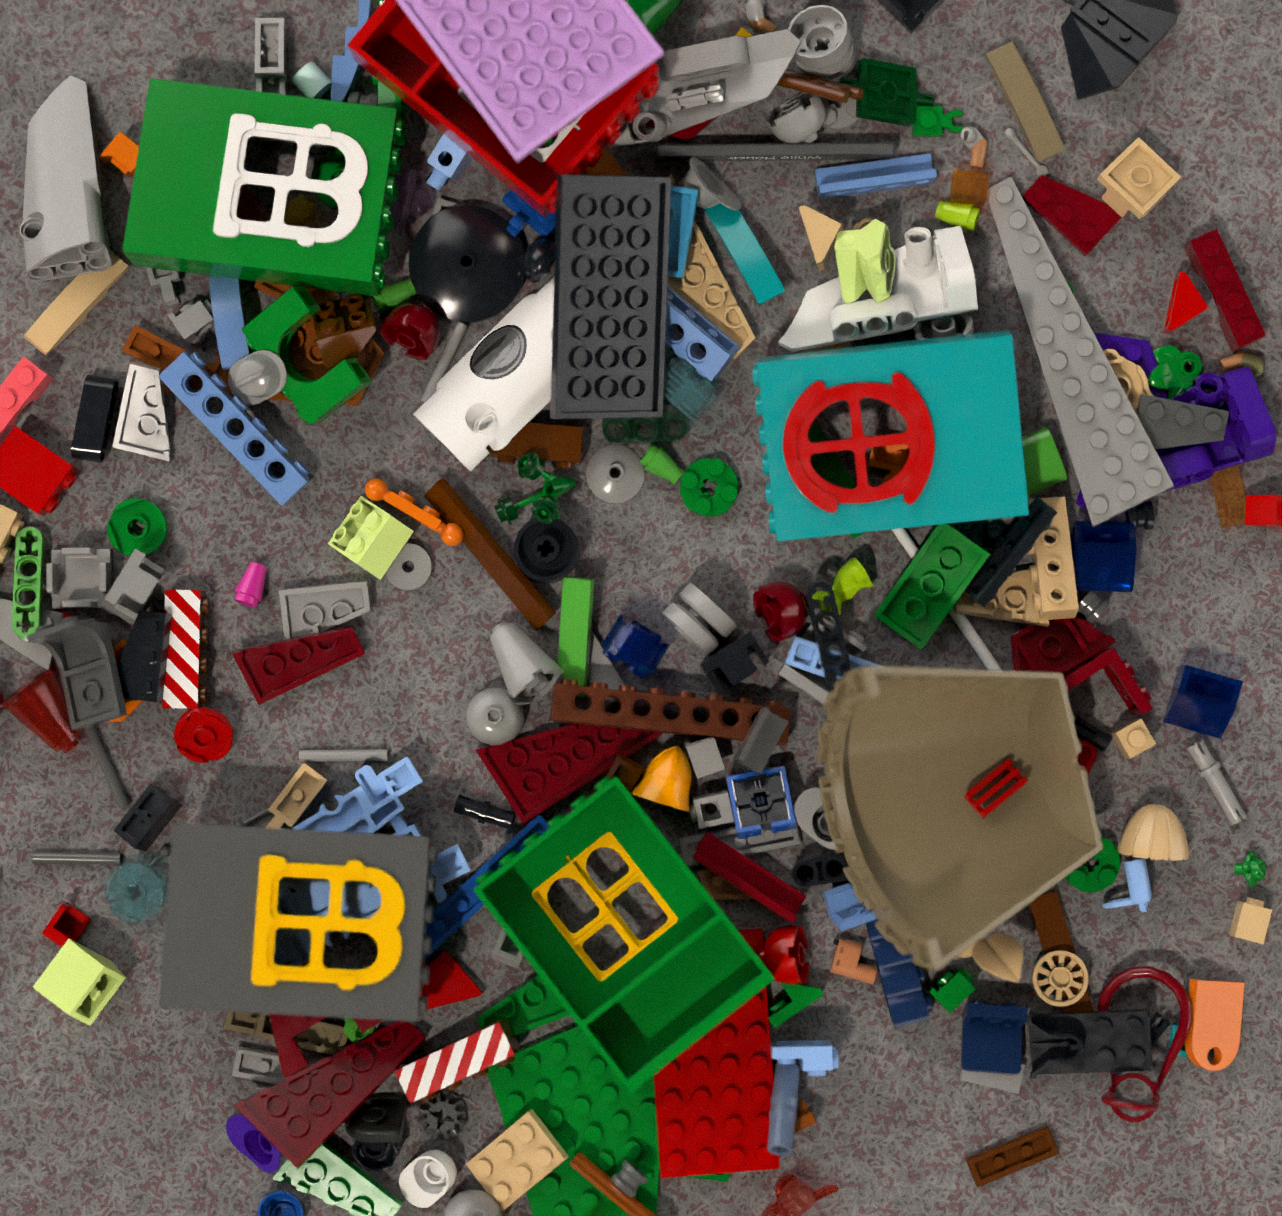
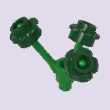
M533 451L529 454H524L517 464L519 476L530 480H535L542 476L545 478L543 490L512 504L509 497L503 500L499 498V505L494 506L501 523L507 520V523L512 525L511 521L519 518L516 510L533 503V516L544 524H551L553 520H557L560 516L558 497L565 494L567 490L574 489V479L571 477L565 479L564 477H557L544 470V460L538 456L537 452Z

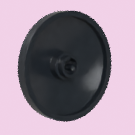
M475 205L450 207L438 212L427 220L417 232L409 253L410 278L421 301L437 315L450 321L461 323L485 321L497 316L509 307L519 294L525 278L522 269L524 248L519 235L514 237L506 230L510 223L496 212ZM464 257H468L469 260L472 259V264L469 267L461 265Z

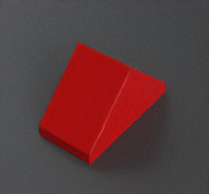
M1180 271L1175 276L1163 333L1169 334L1209 308L1185 272Z

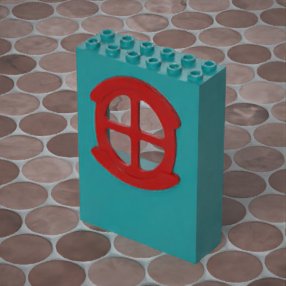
M1009 330L759 357L757 365H753L754 386H760V395H756L755 398L757 416L763 415L764 424H760L759 428L760 445H766L767 453H763L762 457L763 474L770 477V482L766 483L765 487L767 505L773 504V511L769 512L768 516L770 534L776 533L777 541L1029 515L1013 339ZM865 397L875 398L894 407L906 420L907 430L897 434L865 436L862 430L861 399ZM846 400L850 408L851 437L823 442L809 441L808 430L816 416L834 402ZM898 444L908 445L910 450L909 457L903 468L887 482L878 486L869 485L865 451L871 447ZM851 450L855 456L857 486L853 489L842 488L823 479L812 467L810 462L811 455Z

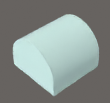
M313 61L304 65L292 79L293 84L305 97L316 99L322 97L331 88L332 83Z

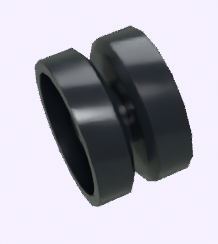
M538 519L527 522L518 531L514 541V557L520 570L531 580L542 584L556 583L563 580V577L569 576L575 569L579 559V544L573 530L565 522L557 519L553 520L551 524H544ZM544 546H550L553 549V553H549L548 557L543 556L541 552Z

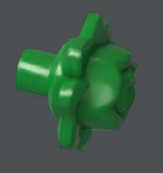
M1255 851L1247 853V858L1243 863H1235L1234 873L1236 875H1243L1249 887L1257 885L1258 881L1262 880L1266 875V864L1257 857Z

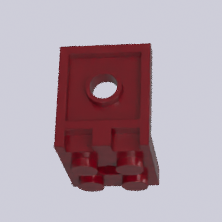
M1114 647L1104 649L1063 675L1068 690L1103 669L1132 715H1141L1153 708L1149 703L1152 700L1151 695L1143 685L1138 686L1133 678L1136 675L1133 667L1127 660H1121Z

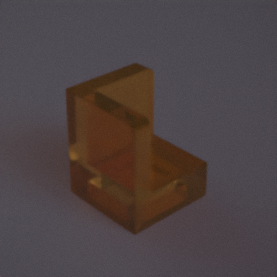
M954 170L952 172L951 192L948 202L974 204V207H983L986 202L988 172Z

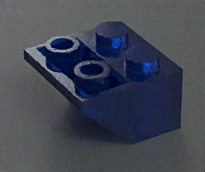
M1075 521L1070 540L1076 589L1084 591L1132 592L1137 550L1134 523L1103 522L1093 527L1091 522Z
M1180 665L1163 723L1221 739L1236 709L1243 681L1189 665Z

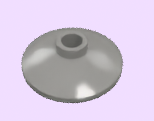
M609 445L595 452L590 458L586 469L587 483L593 494L609 503H622L633 498L639 492L644 482V466L639 463V456L630 448L622 445ZM612 468H618L621 471V475L618 478L610 476L609 472Z

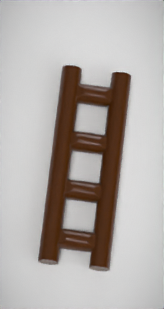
M789 69L785 71L777 84L778 86L842 103H847L849 98L861 100L864 95V90L861 88Z

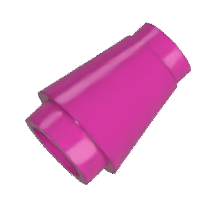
M250 562L249 567L234 590L236 594L234 601L251 608H256L258 602H262L267 567Z

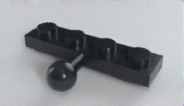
M1037 496L1028 507L1029 515L1021 516L1007 536L1001 527L995 525L989 526L983 531L982 541L985 546L996 550L966 588L965 592L984 608L989 601L995 598L999 588L1014 573L1018 563L1033 548L1035 541L1044 529L1050 526L1054 516L1057 514V511Z

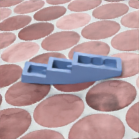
M359 0L358 27H346L345 56L333 55L332 101L348 102L350 91L355 89L362 66L353 59L347 44L372 16L373 4L371 0Z

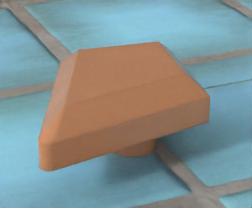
M706 868L698 871L703 887L713 900L752 899L751 896L712 870Z

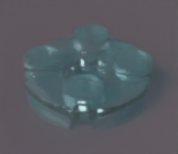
M130 862L124 864L109 876L104 890L105 898L108 900L110 910L116 917L126 922H140L147 920L160 910L166 896V883L164 877L152 866L141 862ZM138 885L143 894L142 897L138 896L134 900L131 898L132 893L128 891V888Z

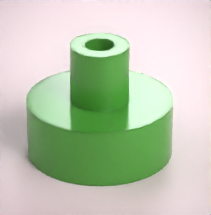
M344 1018L346 1023L344 1024L343 1032L353 1043H358L369 1037L374 1030V1027L362 1033L353 1018Z

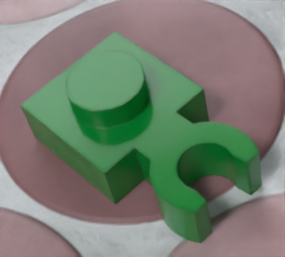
M916 106L914 124L912 125V137H942V129H947L952 134H959L963 127L954 126L951 123V119L962 117L963 112L953 110L947 115H942V106Z

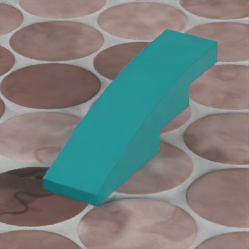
M721 203L711 208H703L730 259L733 260L743 281L747 283L757 304L760 306L785 293L782 283L740 211L731 210Z

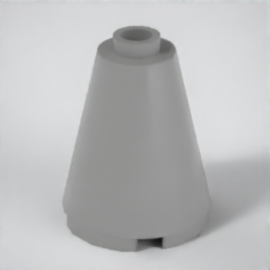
M502 622L493 628L490 640L509 697L514 705L521 706L532 703L533 701L530 697L538 693L543 697L552 691L555 683H560V679L563 678L561 667L515 623Z

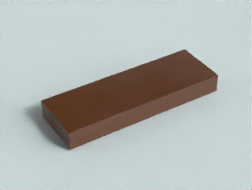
M1045 1125L967 1157L965 1160L978 1188L1060 1153L1049 1126Z

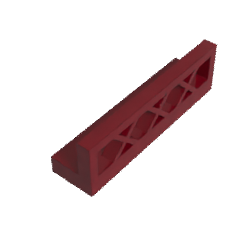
M706 831L691 854L693 859L793 924L797 918L796 912L806 899L805 895L708 831Z

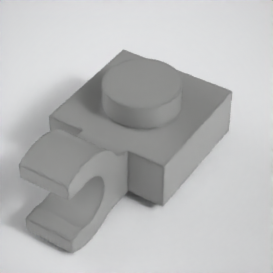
M146 268L151 287L153 289L161 287L165 304L167 303L168 307L180 304L173 283L181 281L179 272Z

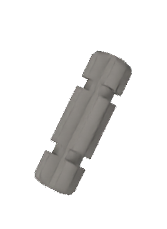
M720 84L711 85L709 89L701 87L682 91L681 95L679 92L667 95V105L670 111L682 110V106H685V109L707 105L709 101L717 103L724 100V90Z

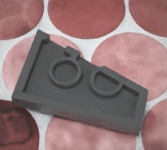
M1142 394L1139 397L1136 414L1156 450L1223 441L1229 411Z

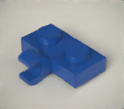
M511 189L504 195L502 202L516 213L509 221L510 225L506 228L514 237L527 224L544 239L556 229V213L552 214L549 212L546 217L542 216Z

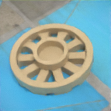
M1064 950L1048 952L1040 957L1033 967V988L1037 995L1050 1005L1059 1007L1072 1005L1084 995L1088 986L1087 968L1083 961L1071 952ZM1052 956H1058L1057 967L1052 960ZM1069 956L1071 960L1064 967V958ZM1044 961L1047 962L1051 971L1041 967ZM1076 964L1080 966L1078 971L1070 972ZM1041 973L1048 976V978L1038 980L1037 975ZM1083 977V982L1081 983L1073 981V978ZM1050 984L1044 992H1041L1039 989L1042 985ZM1070 986L1078 989L1077 995L1072 993L1069 988ZM1056 989L1055 999H1049V995ZM1062 991L1068 996V999L1062 1001Z

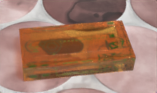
M1238 465L1215 471L1209 480L1221 529L1244 524L1246 497Z

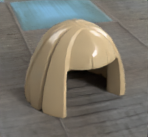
M1147 804L1138 809L1125 826L1118 844L1119 853L1137 858L1147 859L1150 857L1153 860L1171 861L1187 860L1189 858L1188 842L1181 822L1172 810L1159 804Z

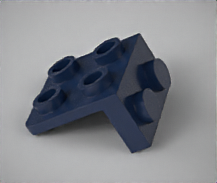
M973 1000L971 1003H967L962 1013L961 1068L964 1071L1018 1075L1021 1071L1022 1027L1027 1020V1008L1019 1007V1004L1012 1002L990 1005L986 1000Z

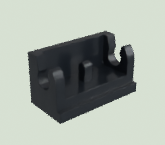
M149 784L113 831L134 849L146 852L182 807V804L166 795L163 789Z

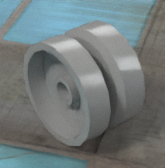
M689 583L680 593V597L690 610L687 611L680 604L671 602L662 614L675 626L674 629L692 646L695 645L709 657L719 646L718 640L709 629L712 628L722 637H728L737 625L695 585Z

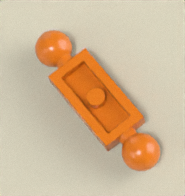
M373 478L366 483L365 494L370 500H383L389 505L439 533L442 541L448 546H457L462 542L464 532L461 526L456 523L445 524L438 519L440 516L439 512L427 505L423 509L413 504L415 498L402 490L398 494L388 490V485L383 479Z

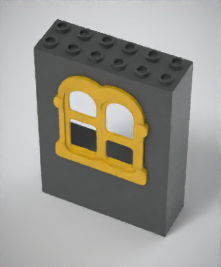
M173 823L159 1008L421 1021L422 1015H427L428 997L423 996V987L429 984L430 966H425L426 954H431L432 936L427 935L428 923L433 924L434 906L429 905V893H435L436 875L431 874V863H437L438 845L433 844V839L430 837ZM282 877L328 879L331 884L328 915L325 917L279 914L277 911L279 880ZM347 880L370 882L378 888L381 893L382 902L380 909L375 915L367 919H347L342 916L343 885ZM278 928H303L311 931L310 963L307 967L277 966L274 963L275 933ZM328 930L368 933L375 939L378 945L376 961L372 966L363 970L325 968L323 966L325 933Z

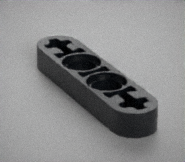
M818 581L812 583L807 588L806 600L825 683L830 691H834L832 681L836 680L835 670L828 671V666L834 667L844 663L845 668H839L840 675L844 678V674L851 671V665L833 589L827 583ZM817 587L828 592V596L823 597L825 607L831 605V611L823 610L815 614V608L821 609L819 601L812 598V594L816 593ZM825 615L831 616L835 621L834 628L830 632H822L818 627L819 619ZM836 644L840 647L841 656L838 660L829 661L826 658L825 650L829 645Z

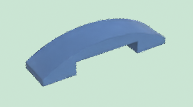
M209 275L211 305L222 369L227 370L236 361L251 354L250 347L246 343V336L241 330L245 326L240 287L242 283L241 279Z

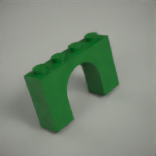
M294 286L241 330L245 334L246 343L254 351H272L282 359L286 367L287 379L281 392L285 397L292 400L297 407L296 412L301 420L309 425L323 422L369 385L372 380L356 357L342 360L318 380L306 378L297 371L290 356L291 339L297 329L318 313L321 308L305 286Z

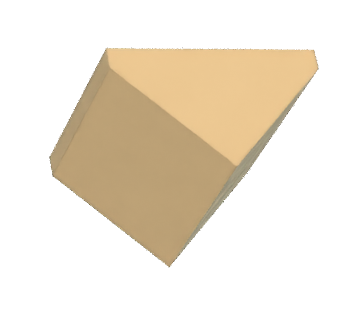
M805 205L800 206L799 210L819 271L825 270L835 252L834 247L837 234L843 231L842 224Z

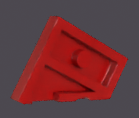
M447 950L443 951L427 965L430 966L429 984L423 987V996L428 997V1009L478 997L483 993Z

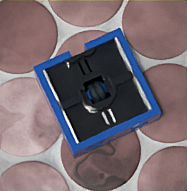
M785 766L764 769L760 775L755 772H748L726 777L738 839L762 835L761 830L771 828L772 833L796 829Z

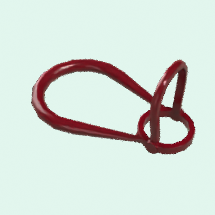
M1152 966L1130 967L1115 974L1102 988L1097 1003V1011L1109 1010L1112 996L1122 984L1134 978H1151L1166 985L1174 993L1180 1005L1181 1019L1156 1082L1138 1072L1126 1073L1121 1076L1116 1075V1072H1110L1112 1086H1109L1108 1093L1102 1095L1101 1101L1111 1106L1117 1116L1128 1122L1144 1121L1158 1110L1160 1103L1158 1091L1184 1045L1193 1022L1191 1001L1183 985L1170 973ZM1128 1078L1142 1080L1150 1087L1153 1093L1152 1104L1116 1100V1087L1120 1082ZM1119 1108L1147 1113L1141 1116H1129L1124 1114Z

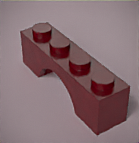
M1215 229L1190 240L1184 246L1185 252L1195 273L1205 282L1214 299L1219 314L1220 327L1232 353L1264 338L1266 334L1218 230Z

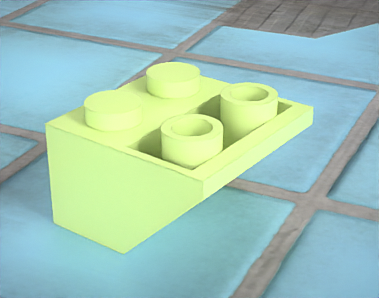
M360 496L351 507L342 524L335 530L328 544L381 580L414 531L369 500Z
M68 939L34 984L33 988L68 1015L91 1026L126 977L111 960Z

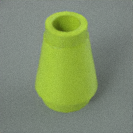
M939 201L935 218L952 226L960 225L964 232H967V230L975 231L980 208H976L974 204Z

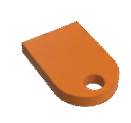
M1190 979L1188 997L1192 1005L1193 1022L1185 1041V1050L1188 1058L1195 1066L1205 1070L1219 1071L1226 1068L1234 1060L1240 1044L1245 983ZM1213 1048L1214 1058L1209 1063L1208 1052Z

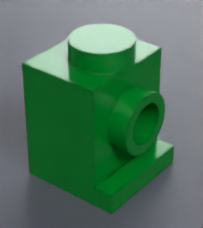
M961 966L953 973L950 970L946 971L936 981L939 985L936 989L930 985L926 990L948 1013H951L975 990L971 984L974 978Z

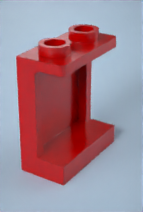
M14 426L0 446V488L41 516L53 513L60 503L58 497L64 488L66 490L70 489L77 479L75 473L78 468L32 438L31 435L22 429Z

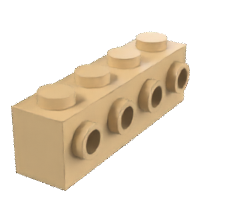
M1065 497L1040 498L1057 511V514L1054 516L1050 526L1044 529L1035 541L1033 548L1027 553V555H1032L1033 565H1029L1030 583H1035L1036 593L1032 594L1033 610L1038 611L1039 620L1075 618L1079 606ZM1030 499V500H1029L1028 507L1030 506V504L1033 502L1034 499Z

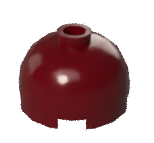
M404 303L397 306L386 316L380 328L383 337L391 346L396 342L408 349L404 355L417 360H427L436 350L441 336V328L437 318L434 316V312L424 304Z
M783 581L770 582L758 587L759 591L753 594V605L757 618L763 615L769 628L764 631L771 640L780 642L800 632L807 618L808 604L805 594L792 584Z

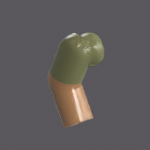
M1244 351L1219 360L1223 373L1246 366L1250 368L1254 377L1261 376L1264 372L1263 360L1259 356Z

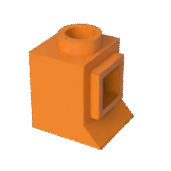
M119 132L99 157L103 162H111L130 178L135 174L139 146L122 132Z

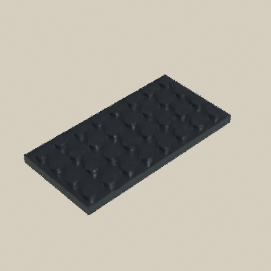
M557 175L550 418L663 417L671 196L670 177Z

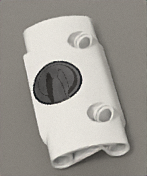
M554 277L536 294H529L524 297L437 383L436 392L413 413L470 472L489 454V451L486 449L487 446L494 451L504 448L551 401Z

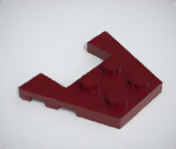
M310 959L298 965L297 967H307L310 963ZM323 961V966L325 968L332 969L326 962ZM270 1014L284 1078L309 1064L294 1036L327 1017ZM353 1018L362 1033L384 1021Z

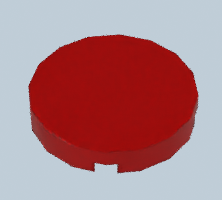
M207 707L194 708L185 712L177 720L173 733L179 752L189 760L199 763H208L209 760L216 759L217 761L222 759L230 751L234 738L233 726L228 718L219 711Z

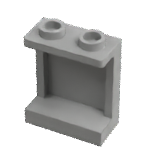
M829 615L821 617L818 622V627L822 632H830L835 625L834 619ZM811 623L802 639L816 643ZM849 630L848 633L843 631L848 654L860 658L867 648L862 644L865 639L852 630ZM836 644L828 646L829 648L841 652L840 647ZM786 664L783 665L777 674L823 705L828 693L831 692L826 686L825 678Z

